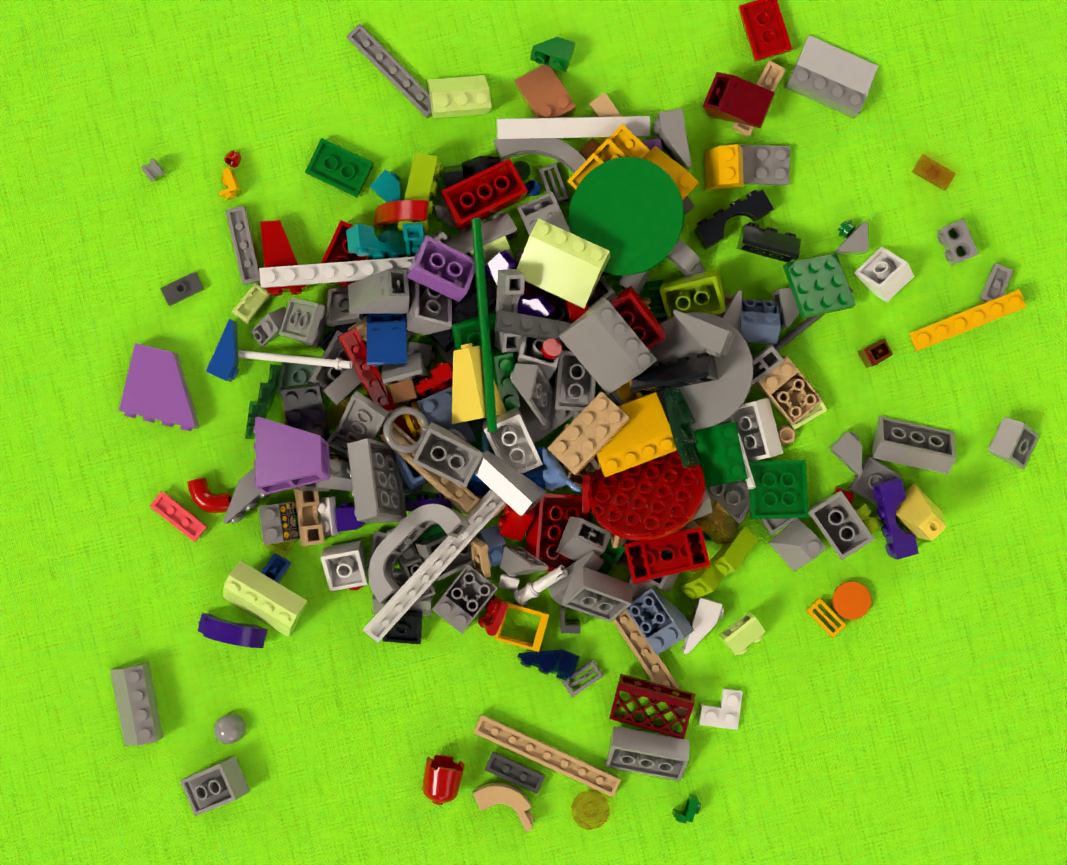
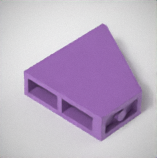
M135 343L119 411L125 412L124 416L136 418V415L143 416L144 421L153 423L156 419L162 421V425L170 427L177 424L181 425L180 429L192 431V428H199L177 353Z
M255 417L254 450L256 452V460H254V467L256 469V477L254 478V483L257 489L266 495L330 479L329 444L320 435L262 417Z

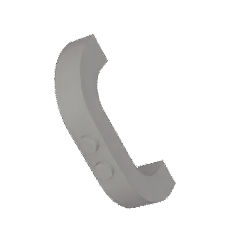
M439 504L423 505L402 518L399 525L386 535V538L378 545L372 555L368 573L371 590L379 603L386 604L400 589L393 575L395 562L428 527L439 524L447 535L458 538L471 525L460 512Z

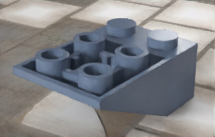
M653 587L633 600L632 604L626 609L656 655L694 631L684 614Z

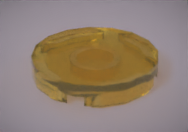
M595 790L579 793L571 805L574 821L580 827L587 830L601 827L607 821L610 814L606 797Z

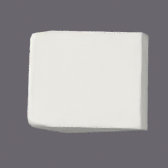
M503 573L501 574L498 587L515 591L520 579L519 577H512Z

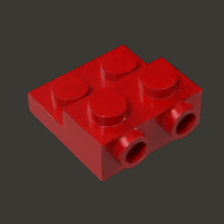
M445 362L435 365V369L431 370L433 378H425L416 386L418 393L426 398L452 387L453 363L445 364Z

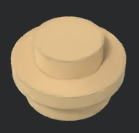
M784 425L777 430L782 444H790L795 440L796 433L791 426Z

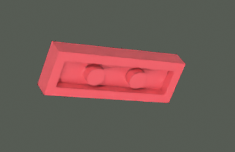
M161 491L150 505L153 510L194 542L199 539L208 527L164 491Z

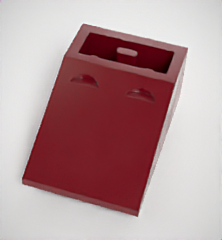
M716 72L702 107L709 117L761 128L775 92L737 76Z

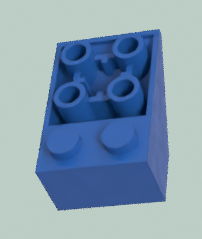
M406 313L367 314V365H400L407 363L408 332L406 330Z

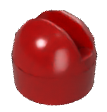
M230 151L225 156L224 161L230 167L236 168L241 162V155L239 152Z

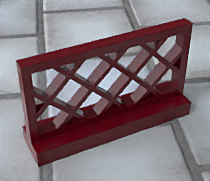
M620 674L609 719L684 739L696 694ZM620 691L629 693L631 698L623 701L619 695ZM646 697L650 703L642 706L638 698ZM634 701L638 708L630 711L626 704ZM664 702L669 708L660 711L656 704ZM653 706L657 713L649 717L645 709ZM623 707L627 714L621 716L614 713L616 709ZM683 707L688 710L686 714L679 716L675 709ZM672 711L676 718L668 722L664 714ZM642 712L646 719L639 721L633 715ZM660 717L664 724L657 726L652 720ZM679 722L682 726V732L673 730L671 725Z

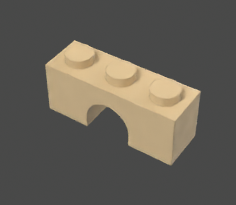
M294 489L301 546L323 544V528L319 522L317 511L318 505H320L318 491Z

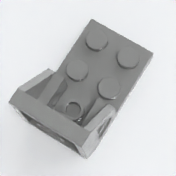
M290 298L279 335L318 348L326 325L325 306Z

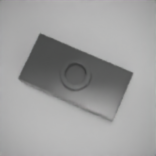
M193 272L160 289L168 305L172 306L204 290V287L197 273Z

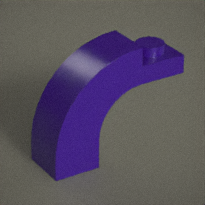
M202 613L198 632L202 633L204 637L227 644L263 648L267 629L254 624L231 622L209 613Z

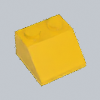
M738 144L724 145L704 152L706 190L744 187L742 147Z

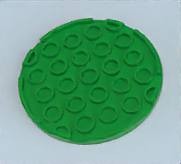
M636 157L615 158L595 167L578 185L569 208V229L572 234L610 251V259L603 272L619 276L644 273L662 263L671 254L679 241L682 227L684 226L685 214L682 196L671 176L658 165Z

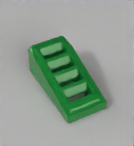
M662 280L648 281L644 285L645 299L649 298L652 300L651 302L661 301V304L651 305V302L648 305L651 307L649 309L651 313L652 309L662 308V312L652 313L656 319L667 318L661 294L660 297L650 298L649 296L660 293L659 289L663 283ZM659 286V289L649 291L648 287Z

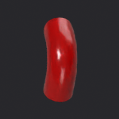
M206 478L187 481L189 493L193 501L202 510L210 513L227 512L232 500L229 492L223 494L211 493Z

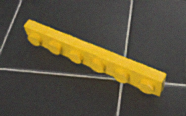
M1016 289L908 334L915 351H919L1026 308L1020 289Z

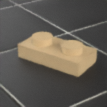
M474 537L470 541L473 567L487 579L491 577V563L488 558L489 548L485 542Z

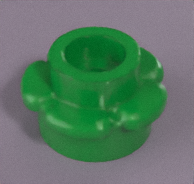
M851 220L849 222L844 221L839 226V236L848 238L856 227L852 224Z

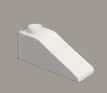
M704 597L697 599L690 621L694 631L685 637L682 647L684 654H688L717 624L718 619H722L724 613L723 604Z

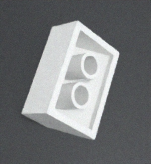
M769 398L742 404L728 421L729 423L736 422L737 432L740 433L748 461H756L783 454Z

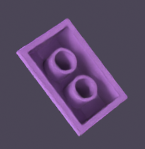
M426 235L406 277L460 302L467 294L474 276L475 261L473 258Z

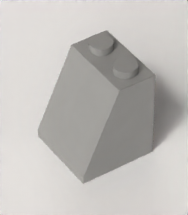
M522 336L518 355L519 364L538 365L549 381L557 368L559 357L548 359L542 354L541 347L546 340Z

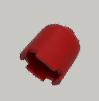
M435 755L434 759L427 757L422 789L424 795L434 804L442 805L443 803L451 802L457 797L465 765L462 761H459V763L452 761L453 757L447 755Z

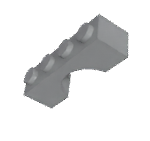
M498 270L496 313L498 310L517 313L518 301L520 296L524 294L525 274L519 270ZM495 331L494 346L502 353L519 352L522 336Z

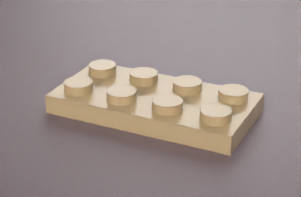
M600 392L547 449L574 475H577L630 418L603 392Z

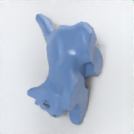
M542 448L543 463L546 470H543V479L546 487L554 490L568 485L572 490L580 492L581 489L568 478L560 464L561 461L552 452Z

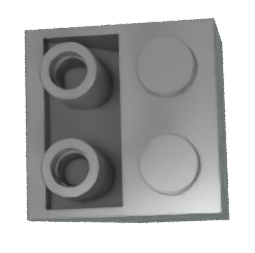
M570 516L556 553L574 561L579 560L592 550L600 556L605 551L612 533L582 518Z

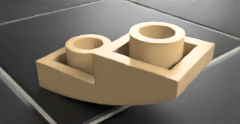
M605 92L589 103L598 117L621 116Z

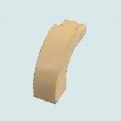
M489 782L473 789L472 794L481 811L496 804L508 805L515 810L526 832L533 829L532 822L535 820L531 811H527L531 808V801L519 788L505 782Z

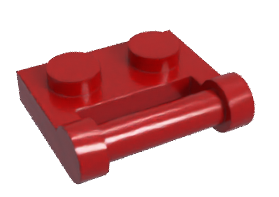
M493 594L492 598L486 603L484 616L478 619L479 626L485 628L488 635H496L509 605L502 598Z

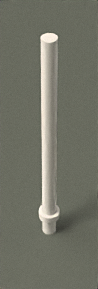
M244 350L238 352L239 358L335 367L337 370L342 368L351 369L353 366L352 361H346L342 358L325 359Z

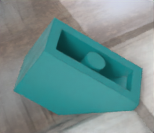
M385 169L370 185L371 189L386 203L402 200L400 177L393 171L389 173Z

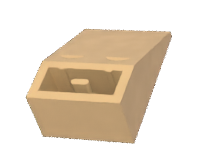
M782 355L784 362L755 384L785 418L794 425L823 400L789 357Z

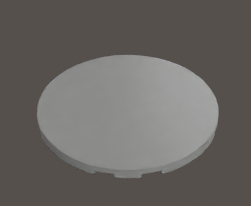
M685 313L736 334L727 356L722 354L720 358L714 356L719 380L656 392L668 423L687 429L709 428L724 422L742 406L753 382V358L744 337L733 325L724 319L708 313ZM676 316L660 324L665 330V339L649 349L657 359L651 365L652 367L659 366V362L663 361L676 363L679 358L683 357L695 359L698 354L706 353L707 348L702 347Z

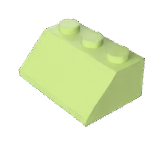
M485 75L428 80L432 119L489 114L492 108L490 91Z

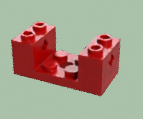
M701 527L675 532L658 539L624 544L634 586L652 582L653 579L711 568ZM664 550L672 551V559L668 561L663 560L661 557Z

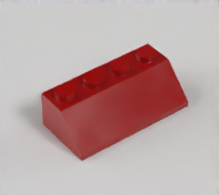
M510 158L441 191L448 213L458 231L471 226V220L474 218L483 220L526 199L528 192Z

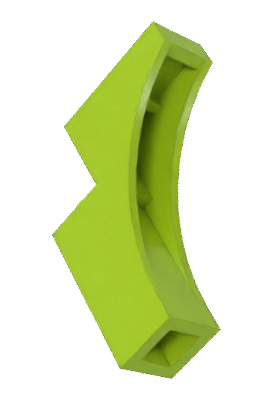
M746 526L735 530L721 549L709 560L711 568L697 571L684 581L680 588L692 600L714 592L725 575L738 569L758 541V538Z

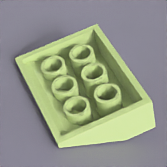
M538 218L529 236L517 270L525 274L526 282L585 309L610 259V251Z
M241 560L228 575L223 590L224 599L288 638L307 603V600Z

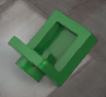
M689 794L684 812L673 809L672 814L676 821L681 823L693 822L694 815L698 814L701 803H699L698 797Z

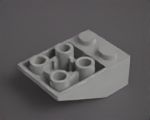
M553 192L517 207L529 236L538 218L570 232Z
M385 270L349 284V314L409 313L407 270Z
M255 468L239 480L225 515L224 524L238 523L245 517L244 513L246 511L253 510L260 504L258 501L260 498H266L270 495H265L256 488L254 478L256 477Z
M468 564L432 610L460 633H463L497 591L498 587Z

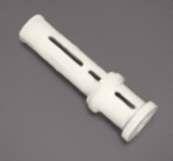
M560 565L537 581L528 582L524 588L515 590L514 597L521 606H524L528 600L533 597L537 598L541 591L568 576L566 568L562 570L564 566Z

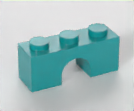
M356 224L346 230L349 253H355L357 256H372L374 259L401 258L407 254L403 232L388 230L379 235L377 239L373 226Z

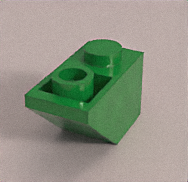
M555 37L536 44L532 48L530 60L553 67L555 70L566 72L573 55L575 42Z

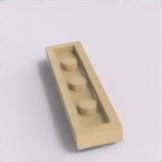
M769 60L756 85L774 92L786 69ZM734 123L732 129L749 138L754 127Z

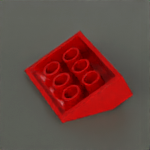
M546 493L535 506L534 518L526 533L525 550L548 565V570L545 571H553L560 565L564 566L562 569L564 570L576 562L556 553V550L570 516L582 518L589 522L590 514L582 512V495Z

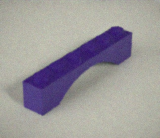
M436 494V498L428 499V495L417 496V500L409 501V497H404L406 511L410 512L427 504H439L453 509V503L449 499H445L443 494ZM352 503L340 504V508L335 509L338 532L357 530L366 523L357 521L354 513L355 506H352Z

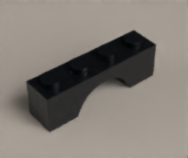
M763 189L759 192L753 190L746 195L747 198L740 201L738 199L730 204L731 208L725 211L723 208L718 210L710 220L704 218L696 223L697 227L694 229V232L705 250L724 239V226L730 218L745 216L755 222L774 210Z

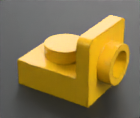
M228 167L222 170L224 176L221 177L227 189L218 193L223 199L230 200L237 197V194L241 193V189L233 170Z

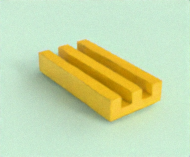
M820 597L805 610L832 638L847 626ZM819 604H821L829 612V614L840 624L839 627H837L827 617V615L818 607ZM814 609L831 625V627L835 630L834 632H832L812 612Z

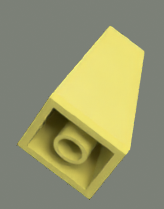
M472 343L461 345V349L453 351L452 424L486 418L481 346L473 347ZM494 381L496 415L505 414L506 409Z
M913 483L905 490L906 498L897 507L896 520L915 537L933 541L947 527L942 511Z

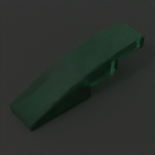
M270 365L268 383L260 382L258 401H250L245 439L253 440L255 437V417L265 419L267 417L278 388L281 366Z
M667 388L665 390L667 413L677 452L684 468H696L701 464L693 446L699 443L691 428V425L696 421L680 389Z

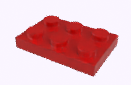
M756 0L739 5L738 10L754 62L792 50L777 0Z

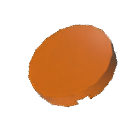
M847 581L841 583L834 590L832 605L837 614L843 618L850 620L859 619L870 609L871 596L867 588L862 584Z

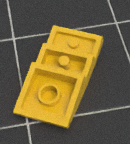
M622 123L567 182L576 190L582 179L600 164L621 157L643 159L650 149Z

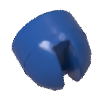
M529 180L525 185L528 191L527 194L530 196L539 195L541 185L535 180Z

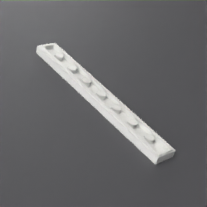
M650 116L497 119V139L610 137L622 123L636 136H650Z

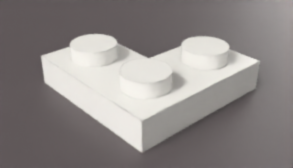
M723 688L720 707L701 704L699 725L738 730L743 691Z

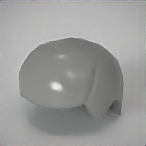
M234 713L222 716L214 725V734L217 740L224 744H232L239 741L246 732L244 720Z

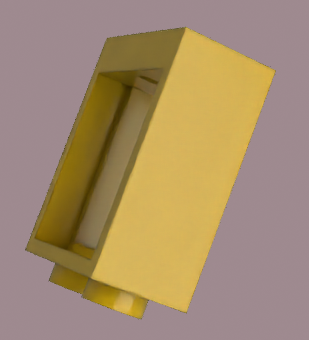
M505 600L509 608L540 616L533 643L501 634L507 614L506 611L494 640L539 652L549 612L521 606L520 604Z

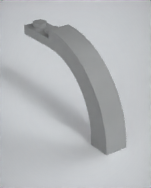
M557 138L493 140L502 161L518 155H543L562 163L573 174L586 161L577 150Z

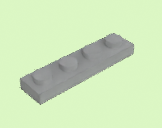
M241 206L225 210L242 285L260 282L259 264L246 207Z

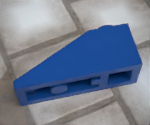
M229 319L206 372L231 382L232 379L234 380L239 372V369H237L239 361L237 322Z

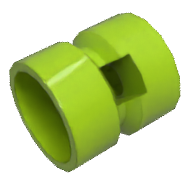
M866 502L854 507V510L870 533H873L881 526L876 517L870 516L872 511Z

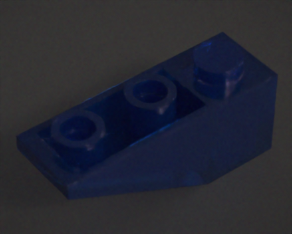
M562 649L519 653L517 656L518 660L521 661V665L531 668L532 665L537 667L539 672L549 675L550 672L555 674L557 679L567 682V679L572 681L580 661V656Z

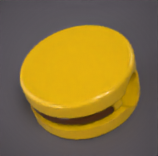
M416 400L401 406L413 407L420 411ZM403 414L412 436L415 439L420 437L422 427L420 421L413 415Z

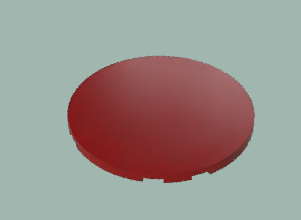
M677 446L678 450L608 477L603 475L601 469L595 470L588 492L590 508L595 519L608 532L630 540H653L680 530L695 517L704 501L706 484L698 461L689 455L686 450Z

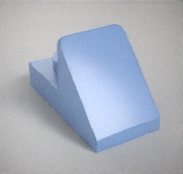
M497 525L483 528L479 531L480 540L488 545V558L491 566L501 564L504 550L503 545L506 544L504 537L499 535L500 530Z

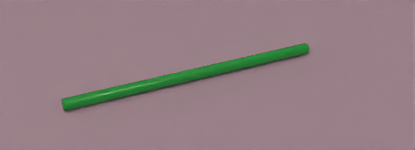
M474 218L471 222L487 431L493 433L497 432L482 224L480 218Z

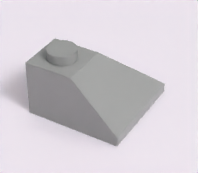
M799 518L791 522L768 542L793 571L812 561L827 548Z

